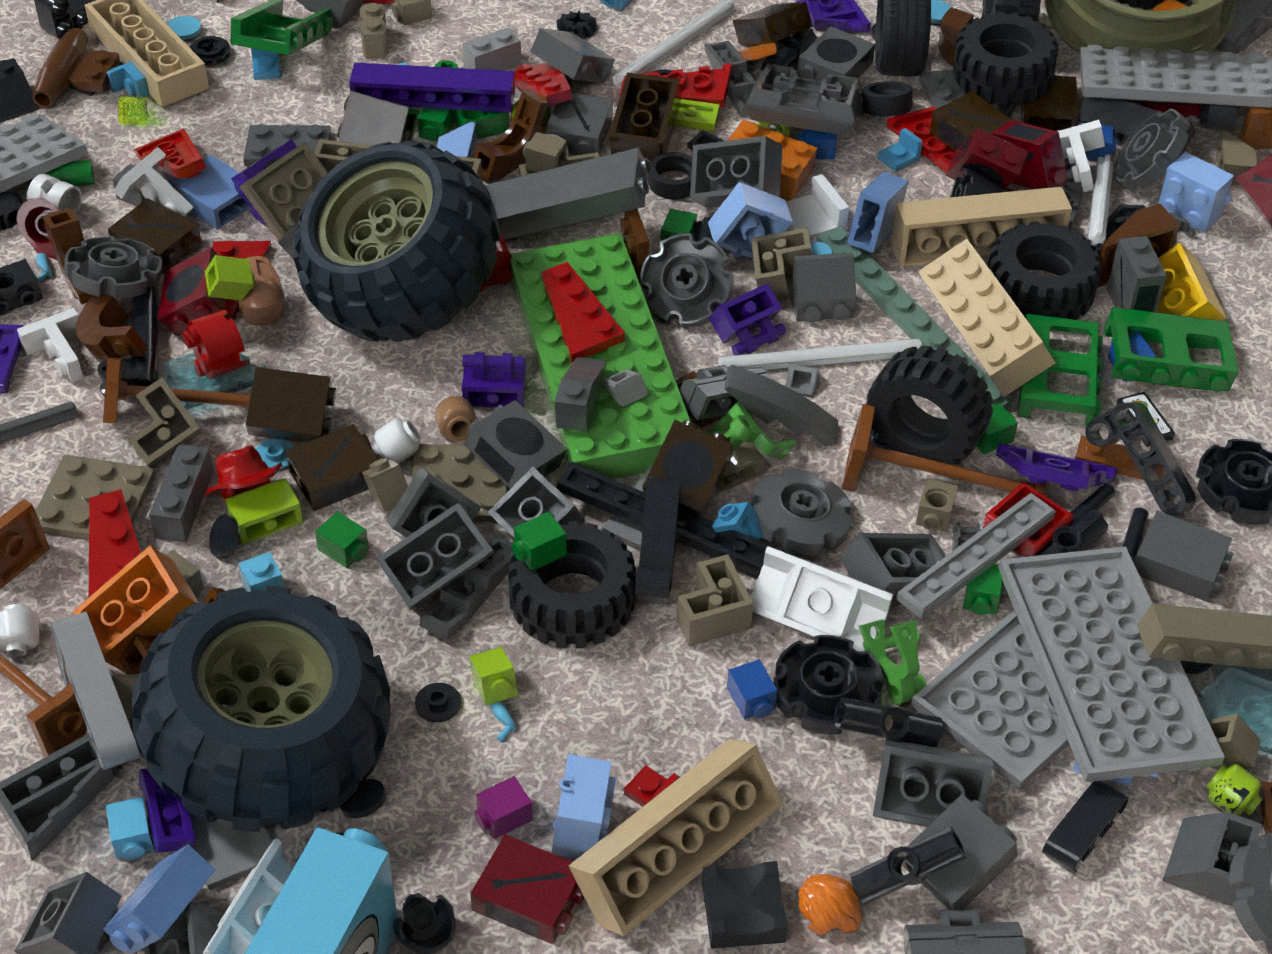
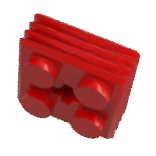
M1021 483L985 514V522L983 523L984 528L1030 493L1056 511L1054 519L1013 549L1023 557L1034 556L1052 540L1053 533L1057 528L1068 526L1074 517L1072 513L1026 483Z

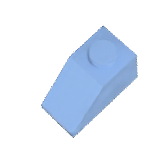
M470 122L439 137L437 148L443 152L447 150L455 156L473 158L476 146V125Z

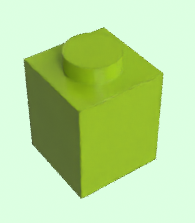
M215 255L205 270L208 297L243 300L255 283V275L251 272L249 259Z
M502 646L469 656L473 682L486 706L519 696L514 667Z

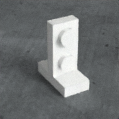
M1099 120L1057 131L1060 135L1064 158L1068 157L1070 164L1075 163L1076 166L1071 167L1075 183L1081 182L1083 192L1094 190L1092 175L1085 152L1105 146Z
M158 147L126 173L113 191L123 199L137 187L145 198H149L186 218L194 208L155 171L166 156Z
M74 308L17 329L22 349L27 356L46 349L50 358L54 356L57 358L54 361L61 376L67 374L72 383L83 379L79 360L67 340L77 337L76 323L79 316Z

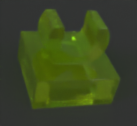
M118 96V123L147 124V96Z

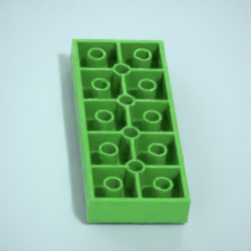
M621 233L512 253V258H509L512 273L511 281L555 423L554 401L561 379L572 363L567 346H565L560 326L555 319V312L544 288L541 272L564 262H568L625 332V342L586 358L607 361L603 380L627 369L642 375L647 390L645 397L626 406H621L601 383L587 432L557 428L561 443L567 448L565 456L568 465L574 462L612 479L644 474L650 466L652 467L674 419L682 423L684 420L690 421Z

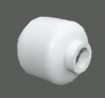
M395 418L375 432L374 439L376 444L373 446V450L382 459H391L401 464L418 452L421 436L411 421Z
M12 604L0 611V650L6 652L7 656H25L27 650H32L39 645L40 618L29 606Z

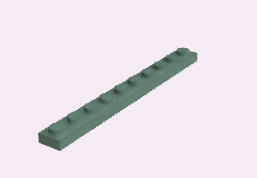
M841 225L817 235V242L827 244L831 248L832 254L853 253L855 282L910 339H920L922 346H932L934 350L944 348L949 350L948 353L953 356L956 354L964 358L963 361L970 366L972 364L978 370L977 375L979 378L983 377L988 385L986 391H990L993 403L991 406L998 403L1005 409L1012 406V400L1007 395L1005 397L1002 396L991 378L865 250L847 244L849 234Z

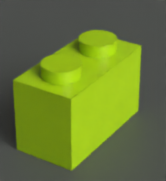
M286 478L225 499L228 515L234 516L237 521L238 538L242 545L303 523L300 503Z

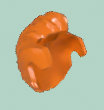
M831 874L811 875L809 878H806L803 886L799 888L798 906L802 915L812 923L808 928L822 936L835 928L845 933L856 932L863 917L860 913V902L852 884L842 877H836Z

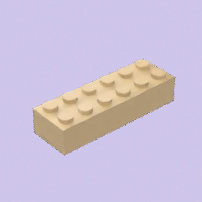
M96 0L85 4L90 31L110 52L119 53L120 61L123 64L132 62L145 76L149 94L162 108L209 89L205 63L144 0Z
M1062 187L896 203L891 246L899 267L929 264L965 239H968L981 258H988L996 239L1002 236V233L1012 228L1014 230V227L1019 224L1029 225L1031 222L1047 224V222L1055 223V226L1063 227L1064 225L1068 227L1072 207Z
M968 239L954 246L918 271L1003 397L1055 364L1043 341Z
M731 738L728 739L569 865L597 923L602 928L625 936L703 871V867L710 866L784 805L756 744Z

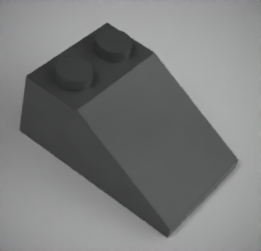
M859 533L840 560L846 568L849 577L892 593L893 598L890 608L902 605L896 600L897 594L901 589L946 556L932 534Z

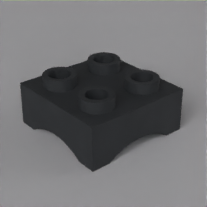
M777 861L763 862L745 868L703 867L702 888L711 949L786 943L788 924L782 901Z

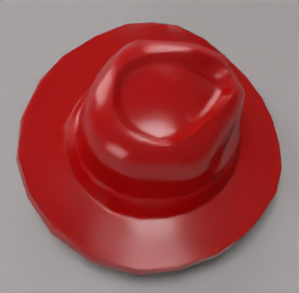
M253 445L221 454L216 458L215 462L218 473V485L207 489L205 495L210 497L221 494L225 502L227 498L270 483V478L283 468L282 463L280 462L269 468Z

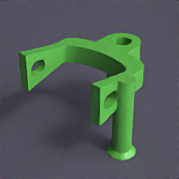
M739 401L711 430H706L708 434L719 433L727 437L730 443L733 444V451H736L744 441L753 442L762 453L767 456H773L778 460L783 459L797 445L794 439L779 443L771 440L751 418L753 412Z
M884 619L858 625L864 639L863 648L868 650L879 663L883 677L886 680L889 696L894 704L901 705L911 702L912 697L927 685L924 677L918 674L920 665L917 644L920 641V634L917 629V620L890 626L892 634L885 635ZM872 626L876 629V637L874 639L870 633ZM897 646L902 657V664L899 665L891 662L886 656L885 649Z

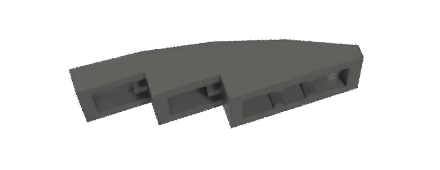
M729 40L704 45L705 52L713 69L723 68L722 64L732 63V75L727 95L742 118L748 117L745 105L756 81L747 72V61Z
M735 365L728 367L725 390L766 424L777 419L797 436L807 431L824 446H831L837 442L838 420L816 403L763 375Z
M498 536L491 540L488 544L493 549L494 554L441 589L440 600L421 615L419 626L448 640L475 614L508 574L511 557L514 553L512 543Z

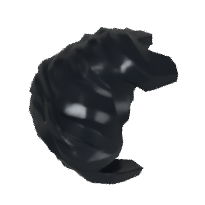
M421 893L410 894L405 898V903L402 905L403 921L399 917L394 922L393 929L396 938L416 954H436L453 940L456 931L455 913L452 904L443 895L436 896L437 901L431 902Z

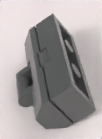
M725 365L699 369L697 371V378L683 381L680 388L683 403L697 420L726 415L738 402L736 398L725 390L728 369ZM764 368L746 369L775 381Z
M978 909L939 910V924L905 925L903 931L905 954H1027L1023 931L1018 922L980 923ZM969 924H970V926H953V927L950 926V925H969Z

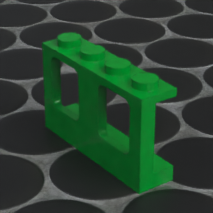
M269 0L231 18L230 44L291 55L321 39L331 31L333 26V19L330 17L331 9L325 8L305 19L283 15V0Z
M1112 307L1104 326V335L1113 339L1116 359L1111 372V378L1216 392L1230 391L1238 375V367L1228 322ZM1140 332L1146 342L1162 344L1164 358L1133 354L1128 335ZM1188 347L1220 349L1223 366L1193 362L1190 359Z
M1026 314V320L1043 341L1055 364L1019 387L1017 417L1030 418L1032 408L1085 414V425L1087 426L1093 420V416H1099L1101 409V398H1096V395L1100 394L1102 377H1097L1102 367V356H1097V353L1101 352L1103 336L1098 335V323ZM1057 330L1088 334L1087 354L1052 350L1049 347L1050 331ZM1048 372L1085 375L1086 397L1048 391Z

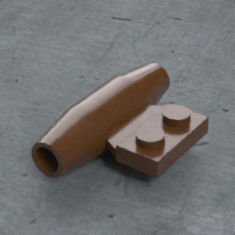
M79 28L70 29L54 45L41 67L32 95L33 101L40 107L49 108L62 96L70 84L81 91L104 93L109 84L107 71L118 67L120 63L119 53L93 50L92 53L85 54L88 42L87 34Z

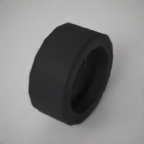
M895 81L876 82L866 85L862 89V109L869 115L880 117L899 116L910 112L913 107V89L906 83Z
M667 152L656 156L650 162L651 174L648 175L650 190L665 199L677 200L689 197L692 156L680 152ZM666 171H681L687 174L688 177L680 180H669L661 177L660 174Z

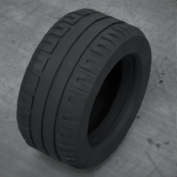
M931 0L877 1L875 63L876 70L880 74L918 76L924 72L930 42Z

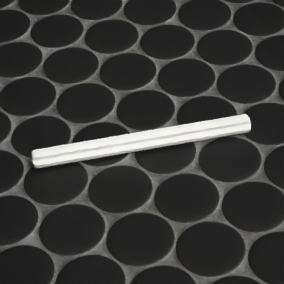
M722 0L623 68L612 77L613 85L621 88L627 72L643 74L733 12L735 10L734 1Z
M1105 154V157H1099L1097 160L1088 239L1091 240L1092 246H1097V243L1103 244L1106 238L1113 161L1110 160L1111 156L1109 154Z
M920 339L724 356L718 358V366L725 365L728 368L731 365H735L743 369L764 368L765 370L787 369L789 364L809 367L891 359L896 353L903 352L906 348L917 347L919 349L922 346V342Z

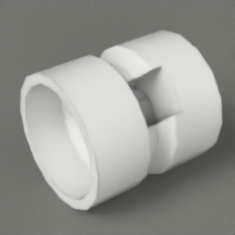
M47 174L37 175L30 183L27 191V201L34 198L46 199L60 211L71 208L76 213L82 203V193L77 186L60 181Z

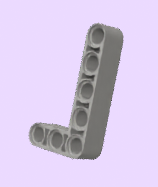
M83 612L51 622L58 664L65 686L71 683L102 769L106 770L140 758L135 738L87 613Z

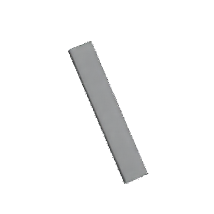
M1030 493L901 589L897 594L896 600L920 619L924 618L1053 520L1056 511Z

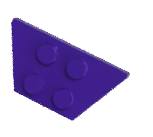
M796 0V2L807 3L814 28L828 29L831 26L843 31L870 32L871 23L854 0Z
M998 442L996 456L1021 475L1027 476L1029 481L1038 484H1047V481L1059 483L1061 488L1070 491H1078L1079 488L1089 489L1115 481L1118 470L1117 467Z

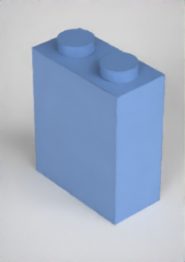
M209 155L203 159L206 169L201 170V174L191 179L174 177L169 180V184L194 207L191 211L192 214L217 230L250 209L245 199L237 193L231 180L239 172L213 155Z
M883 171L861 191L847 244L874 253L892 235L896 203L904 202L909 180Z
M190 845L184 846L157 863L103 930L110 936V941L116 948L129 954H133L163 937L216 869Z

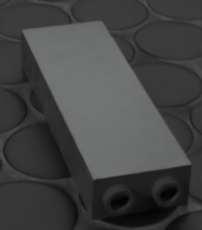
M635 148L488 184L485 187L490 193L492 205L496 211L499 231L502 233L504 240L644 207L646 194L649 193L648 175L651 174V165L648 158L643 157L640 149Z

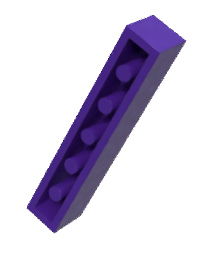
M354 62L349 81L350 91L418 108L512 113L515 97L514 71Z

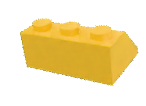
M1179 243L1158 258L1167 276L1156 313L1217 321L1227 318L1199 259L1184 245Z

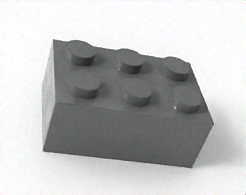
M767 136L693 145L690 200L704 207H720L739 182L780 198L783 145Z

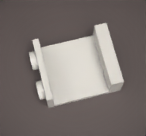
M823 174L813 177L810 195L786 201L793 221L786 231L808 228L810 238L840 225L842 228L847 227L849 206Z

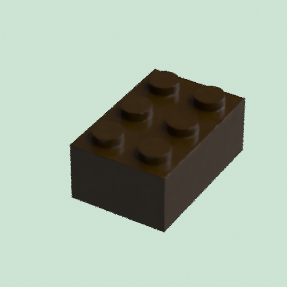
M627 72L609 134L611 154L639 148L643 157L648 158L651 162L656 156L667 153L681 102L680 79Z

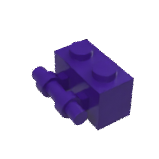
M768 283L719 305L709 317L722 343L738 337L739 343L731 347L734 355L753 353L757 350L758 346L767 342L769 344L778 341L779 336L786 334V328L782 323L774 326L771 322L782 307ZM759 327L761 333L752 336L750 331Z
M475 352V355H463L462 397L467 399L472 407L506 406L516 400L524 408L527 383L525 357H513L512 353H503V356H487L485 352Z

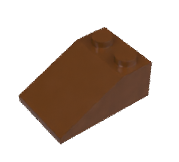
M1161 204L1137 210L1103 243L1100 253L1102 269L1098 287L1108 284L1119 239L1147 236L1158 258L1174 247L1180 224Z

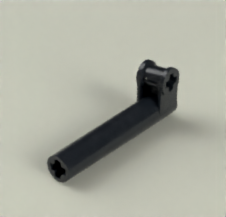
M158 285L156 287H148L145 294L134 296L132 327L149 348L143 356L123 359L122 381L128 382V385L148 387L158 380ZM107 360L102 361L97 368L98 375L102 379L100 391L104 397Z

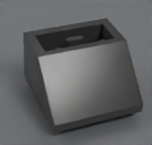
M1228 812L1183 818L1163 881L1233 906L1232 902L1236 900V891L1229 884L1232 859L1238 848L1249 845V839L1259 836L1262 824Z

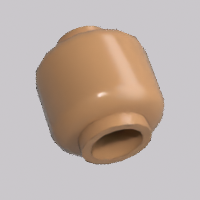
M451 396L443 399L435 409L434 418L440 434L444 438L453 442L467 439L469 435L468 428L477 419L474 409L467 399L460 396Z

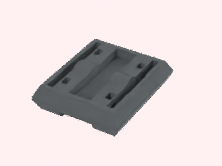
M768 63L760 73L745 108L750 119L754 121L846 136L855 124L862 98V86L859 78L832 74L827 77V80L818 81L798 77L793 67Z

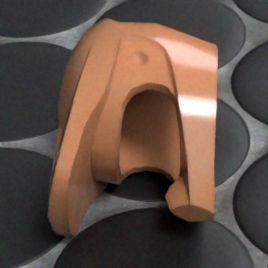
M261 256L248 257L246 259L250 261L251 272L255 275V283L244 299L238 300L239 311L242 318L251 325L265 326L273 324L284 314L285 295L282 284L269 259Z

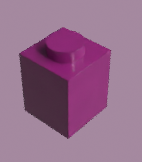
M515 776L476 794L477 810L474 811L475 819L483 831L489 829L494 839L533 821L532 801Z

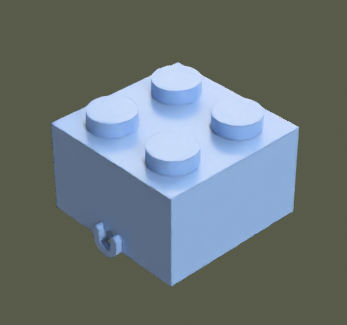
M1184 152L1167 168L1158 204H1161L1168 212H1173L1178 217L1185 218L1190 223L1191 228H1196L1205 233L1222 217L1225 205L1229 203L1232 197L1229 191L1234 175Z
M739 182L708 221L713 241L720 247L730 250L735 257L739 258L743 255L753 259L751 238L785 232L793 221L784 199Z
M568 754L565 775L559 782L562 792L557 819L553 822L555 833L552 854L577 859L607 836L616 777L609 776L611 761Z

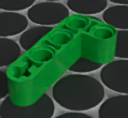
M450 60L439 61L434 66L459 68L455 62ZM453 109L454 123L457 128L470 122L475 123L476 140L502 134L510 126V113Z

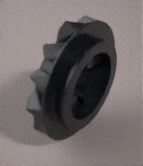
M580 10L575 13L570 11L569 14H561V18L557 20V30L572 32L582 39L588 38L597 30L596 18L591 17L590 13L583 14Z
M202 37L192 42L189 46L205 65L208 62H212L213 65H215L216 61L224 62L225 57L230 56V44L221 37Z

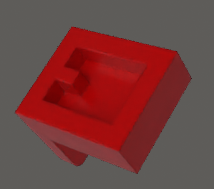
M645 765L625 786L624 795L643 807L678 780L680 776L673 773L667 779Z

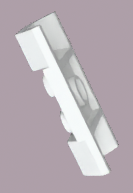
M767 546L763 567L750 598L753 601V612L812 636L834 635L854 641L853 648L861 652L865 651L863 648L864 639L858 625L880 619L886 621L893 594ZM872 626L870 629L871 637L873 639L876 637V629L874 626Z
M275 838L272 840L257 866L251 870L218 923V929L206 946L203 954H245L293 870V867L283 859L282 842L279 839Z

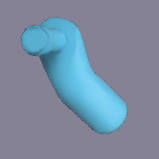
M39 253L36 256L37 266L43 272L37 277L39 284L45 278L52 277L48 257L44 253Z
M503 701L491 704L490 708L495 717L506 726L497 736V740L504 742L511 730H516V723Z

